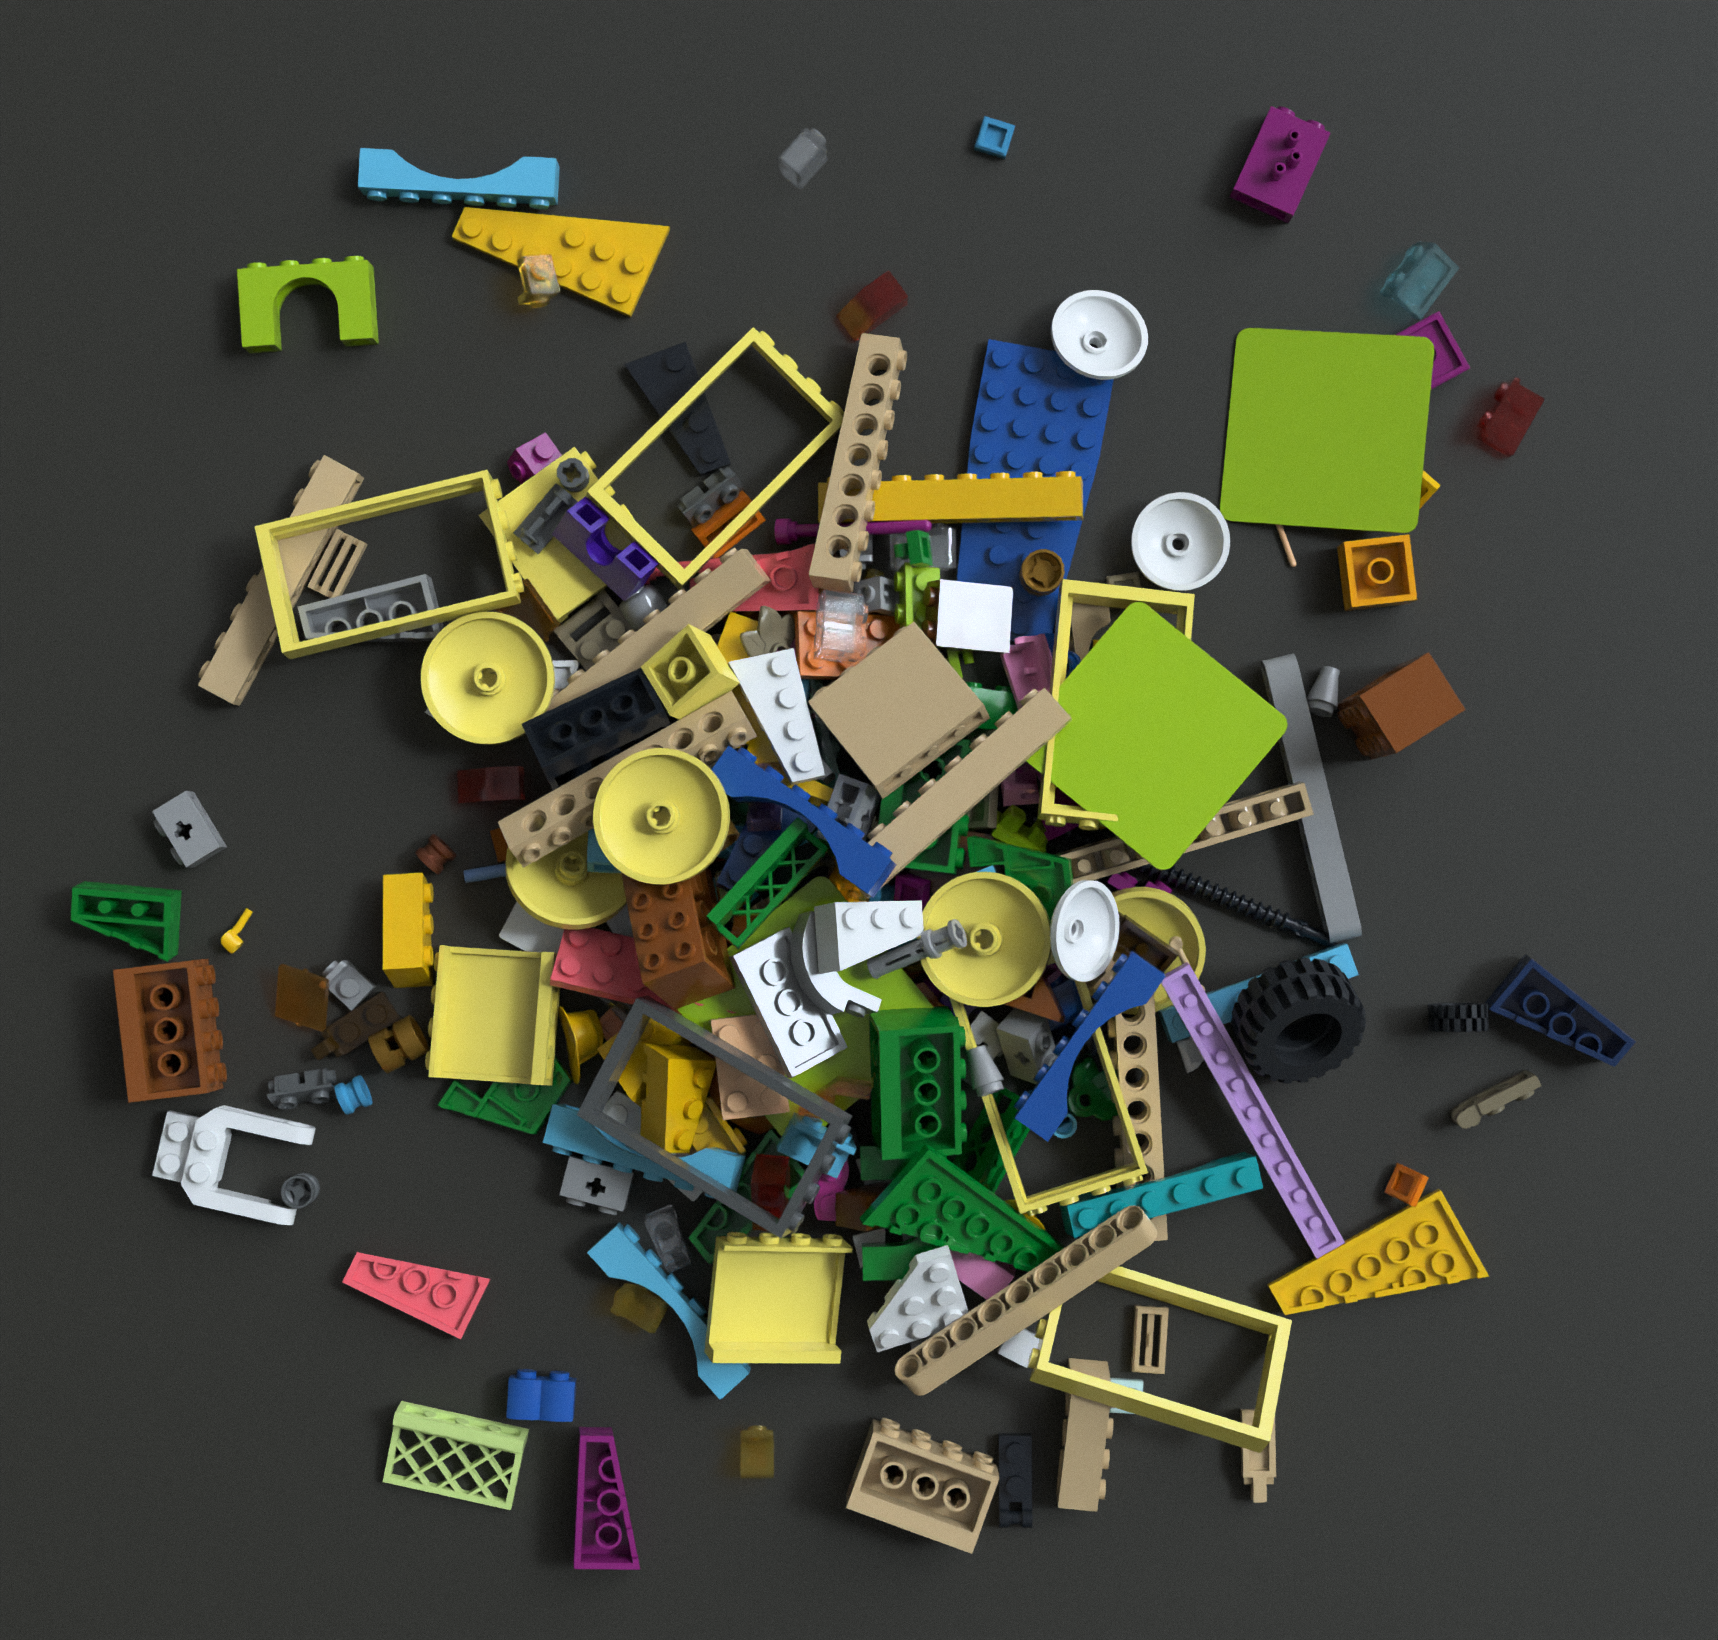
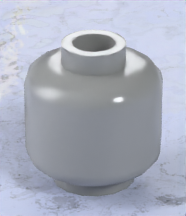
M644 584L626 601L622 600L619 605L620 611L633 630H639L645 625L643 619L654 610L659 609L662 612L668 607L657 588L651 584Z

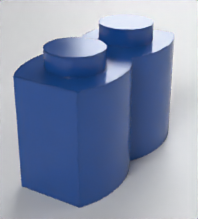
M519 1369L516 1375H510L506 1418L554 1422L573 1421L577 1378L569 1377V1372L550 1371V1376L536 1375V1370Z

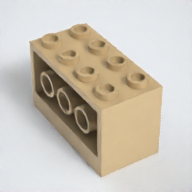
M882 1418L881 1421L873 1419L846 1493V1508L972 1554L999 1481L997 1465L992 1462L993 1458L978 1451H975L974 1455L963 1452L960 1445L948 1440H944L942 1444L930 1440V1434L918 1429H913L912 1432L899 1428V1423L888 1418ZM896 1465L899 1466V1469L890 1471L888 1466ZM929 1477L930 1480L926 1482L919 1481V1478ZM954 1488L961 1489V1491L957 1493L950 1492V1490Z

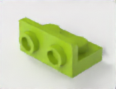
M905 562L900 567L899 572H895L894 590L899 592V604L895 606L894 618L895 623L900 624V628L907 627L912 622H915L921 629L926 612V607L923 604V593L927 587V582L940 579V568L912 567L909 562Z

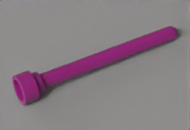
M791 518L776 519V543L778 545H790L801 537H817L820 524H798L797 521H792ZM929 520L867 522L865 531H868L869 535L906 534V532L921 530L927 533L931 530L932 524ZM853 522L841 523L839 526L848 527L852 525Z

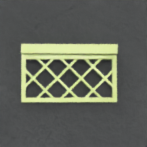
M401 1401L394 1414L392 1424L394 1427L383 1482L511 1510L529 1429ZM401 1429L414 1431L420 1441L407 1449L399 1438ZM436 1437L446 1438L452 1448L439 1456L430 1444V1441ZM469 1444L478 1445L484 1454L472 1463L462 1451V1448ZM424 1446L433 1460L419 1467L410 1453ZM397 1448H398L399 1451L401 1452V1453L398 1454V1455H396ZM501 1451L514 1453V1464L504 1470L494 1458V1455ZM456 1453L465 1467L451 1474L443 1460ZM402 1458L406 1459L414 1471L407 1476L392 1474L394 1463ZM488 1460L497 1474L484 1482L475 1470V1467ZM434 1465L438 1466L446 1478L438 1484L429 1482L423 1473ZM467 1472L470 1473L478 1485L470 1491L461 1489L455 1480ZM512 1472L511 1479L509 1480L507 1474ZM501 1479L508 1489L507 1498L493 1496L488 1486Z

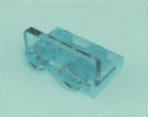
M1418 241L1406 251L1405 258L1398 268L1388 275L1380 293L1384 297L1396 300L1414 319L1421 320L1459 267L1436 243Z

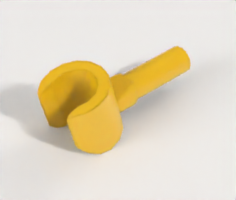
M248 908L244 910L235 926L221 937L222 946L231 954L236 952L244 943L238 934L242 931L253 913Z

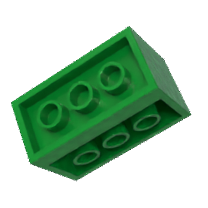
M960 740L887 797L881 799L878 825L881 823L885 826L890 824L896 818L893 812L907 800L912 804L921 796L918 790L931 780L929 774L926 773L927 769H931L934 764H937L938 768L942 770V774L936 776L935 781L937 782L946 774L944 767L957 756L964 759L972 752L969 747L971 744L970 740ZM964 815L903 869L956 876L957 869H964L966 850L960 848L961 836H968L970 817Z
M948 1006L878 1010L876 1013L869 1014L871 1079L873 1078V1088L870 1090L871 1138L882 1160L913 1158L925 1144L942 1156L962 1154V1143L967 1141V1129L965 1122H961V1111H966L967 1102L965 1091L961 1090V1079L966 1078V1064L964 1058H960V1047L965 1046L966 1036L964 1026L959 1025L958 1017L952 1014Z

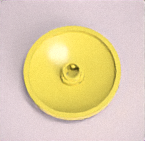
M477 612L465 615L449 623L432 640L422 663L421 688L430 713L449 733L475 744H502L523 736L526 733L522 723L545 713L554 693V665L545 643L527 624L503 613Z
M669 748L643 750L619 762L607 774L600 785L593 809V825L596 839L607 859L614 867L628 877L656 885L683 882L705 870L723 848L730 824L728 798L716 774L696 757L683 751Z
M588 832L524 868L510 851L509 847L507 849L505 872L510 891L518 904L529 915L544 924L568 930L595 927L616 916L625 907L627 901L621 873L587 872Z
M974 872L959 876L938 889L922 912L924 931L929 929L935 931L947 926L948 921L956 919L961 923L966 933V947L962 949L955 947L945 951L937 959L927 957L920 960L924 971L932 983L941 992L955 1001L977 1007H992L1009 1003L1027 993L1038 982L1047 967L1051 955V924L1048 914L1034 892L1012 877L994 872Z
M1131 887L1113 892L1112 895L1117 904L1118 912L1127 915L1168 945L1170 938L1174 936L1181 938L1184 954L1196 977L1199 979L1205 963L1206 946L1201 926L1191 909L1176 896L1156 888ZM1115 951L1112 960L1116 962L1121 954ZM1179 956L1166 969L1165 974L1182 965ZM1160 984L1154 992L1155 1012L1173 1005L1162 984ZM1088 989L1090 996H1092L1095 991ZM1139 1007L1130 1008L1122 1013L1136 1015Z

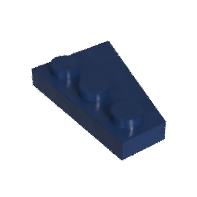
M756 802L716 882V887L729 892L797 817L808 825V831L811 834H814L818 828L809 819L776 804ZM804 838L796 848H798L806 839Z

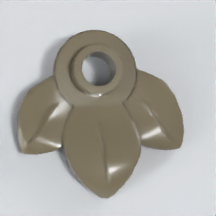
M761 606L757 631H746L740 634L741 643L750 657L776 652L777 649L778 651L791 649L790 645L795 638V620L790 613L781 617L776 610L767 606Z

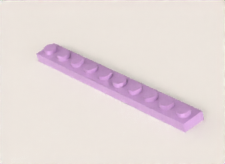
M1186 962L1166 973V977L1161 983L1313 1255L1318 1259L1345 1243L1190 964Z

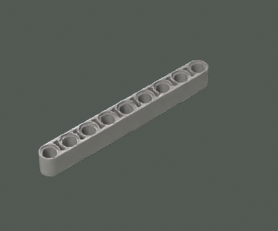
M1294 653L1262 660L1261 671L1269 704L1282 713L1288 723L1286 732L1278 740L1288 784L1298 781L1305 783L1314 815L1298 819L1297 822L1323 930L1329 933V944L1361 937V923L1298 661Z

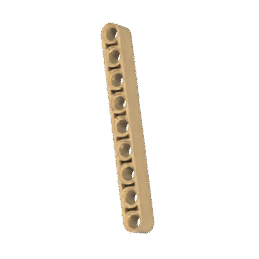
M1133 1205L1122 1209L903 1355L896 1363L895 1375L915 1395L921 1396L931 1392L1149 1247L1157 1237L1156 1226L1140 1207Z

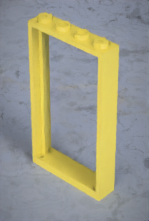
M1063 579L1058 593L1049 693L1058 702L1059 687L1066 679L1073 603L1126 609L1131 603L1143 602L1155 612L1177 614L1176 629L1191 640L1195 594ZM1055 736L1047 742L1044 776L1041 774L1037 819L1045 820L1046 825L1063 827L1065 823L1079 824V828L1083 830H1098L1099 826L1105 827L1097 819L1118 821L1116 814L1089 812L1079 806L1054 804L1056 786L1051 783Z

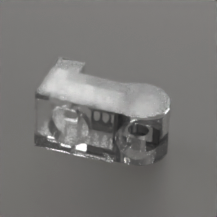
M673 1204L646 1214L645 1226L667 1272L672 1273L693 1264V1257L678 1222Z

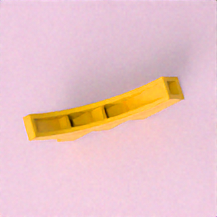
M733 612L729 613L717 645L727 663L750 657L741 643L740 634L746 631H757L758 621ZM738 684L731 691L743 709L757 737L735 749L739 750L740 747L745 748L747 746V751L757 757L754 764L763 770L767 766L772 767L784 776L781 783L792 789L794 785H791L769 739L765 732L762 731L752 707L745 699ZM815 780L796 784L811 795L808 801L817 807L821 803L827 806L834 790Z

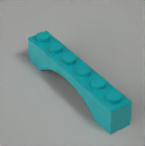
M1242 1152L1215 1159L1191 1170L1158 1180L1111 1189L1106 1193L1092 1196L1091 1192L1078 1195L1079 1201L1065 1206H1060L1059 1203L1065 1232L1073 1238L1085 1235L1128 1206H1138L1148 1218H1153L1263 1189L1256 1156Z

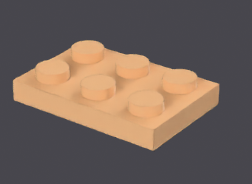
M757 1014L711 1019L712 1034L785 1076V1072ZM715 1056L723 1120L790 1112L789 1101L786 1097Z

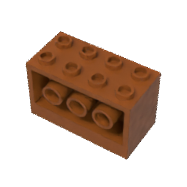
M1428 652L1399 664L1338 703L1340 711L1337 712V716L1346 729L1351 727L1357 739L1354 742L1360 753L1364 757L1368 755L1372 760L1400 752L1466 709Z
M707 867L691 879L668 885L644 883L630 878L621 872L642 983L673 1009H678L735 989L726 939L708 923L706 918L708 913L718 904L711 870Z
M209 958L113 970L128 1103L204 1094L224 1088L223 1082L227 1080V1070L225 1063L220 1061L219 1050L223 1048V1036L221 1030H217L215 1017L219 1016L218 999L213 997L212 984H215L216 976L214 966L209 965ZM170 992L173 994V1000H171ZM174 1025L177 1027V1033L174 1030Z

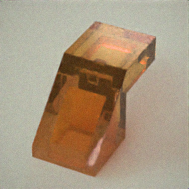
M838 1076L814 1094L833 1105L836 1094L869 1100L871 1082ZM799 1106L798 1115L819 1118Z

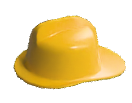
M560 1006L558 1013L566 1038L570 1071L573 1081L577 1085L580 1081V1064L598 1053L597 1048L602 1045L604 1039L603 1031L597 1013L594 1010L566 1013L564 1008Z

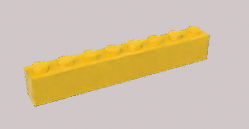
M1073 471L1056 472V477H1043L1041 472L1023 473V478H1010L1009 473L990 474V479H977L976 474H958L957 479L944 480V475L931 474L925 475L924 480L912 481L911 476L896 475L892 476V481H881L879 490H874L872 501H875V513L873 520H868L867 522L929 520L931 524L1083 521V480L1081 476L1076 477V472ZM830 477L827 478V483H818L819 523ZM852 489L846 495L856 496L861 490ZM846 519V520L842 521L841 523L854 522L855 520H853V519Z

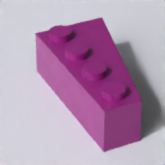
M579 1427L573 1544L574 1569L640 1570L611 1427Z

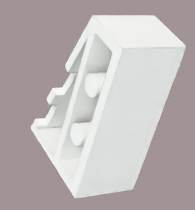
M922 900L834 902L815 906L819 974L841 971L921 936L924 932Z

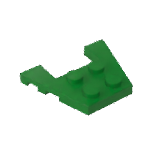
M978 836L967 837L970 867L1004 865L1005 875L1026 885L1039 898L1051 924L1052 915L1059 899L1073 885L1071 859Z
M555 1055L552 1086L493 1082L482 1098L458 1080H454L438 1105L444 1109L457 1111L468 1116L536 1135L550 1116L552 1105L558 1104L572 1083L573 1078Z

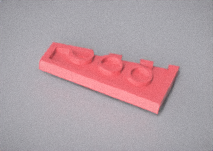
M815 543L756 560L771 581L733 611H760L761 606H767L776 611L819 610V588L813 587L809 577ZM695 578L690 579V589L696 585Z
M357 1252L342 1283L462 1339L491 1279Z

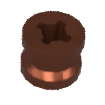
M432 834L428 838L429 843L424 848H419L415 854L427 867L439 875L443 871V865L447 861H453L457 855L442 839Z

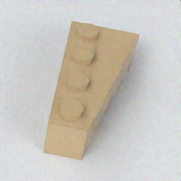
M1069 1358L1068 1369L1111 1382L1107 1361ZM1065 1392V1415L1068 1416V1419H1063L1062 1446H1064V1450H1060L1056 1489L1058 1508L1097 1512L1099 1499H1105L1106 1480L1101 1479L1102 1469H1108L1110 1450L1105 1449L1106 1438L1112 1439L1113 1419L1109 1418L1110 1408L1115 1407Z

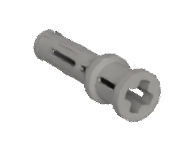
M956 919L948 921L947 926L935 931L931 929L924 931L920 939L897 947L875 958H870L867 961L869 972L873 978L878 979L885 974L924 958H940L945 951L955 947L959 949L966 947V933L961 923Z

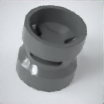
M305 1172L290 1177L281 1188V1196L286 1205L297 1209L311 1204L320 1194V1184L317 1178Z

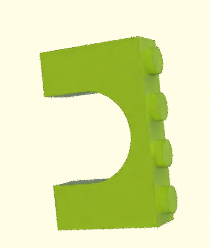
M348 256L342 262H332L328 258H317L312 260V264H299L298 261L286 260L279 262V266L267 267L265 263H249L247 268L237 269L242 347L247 352L282 351L280 331L281 306L285 298L293 290L312 284L326 287L334 293L338 303L340 340L346 347L379 344L374 267L368 260H364V257Z

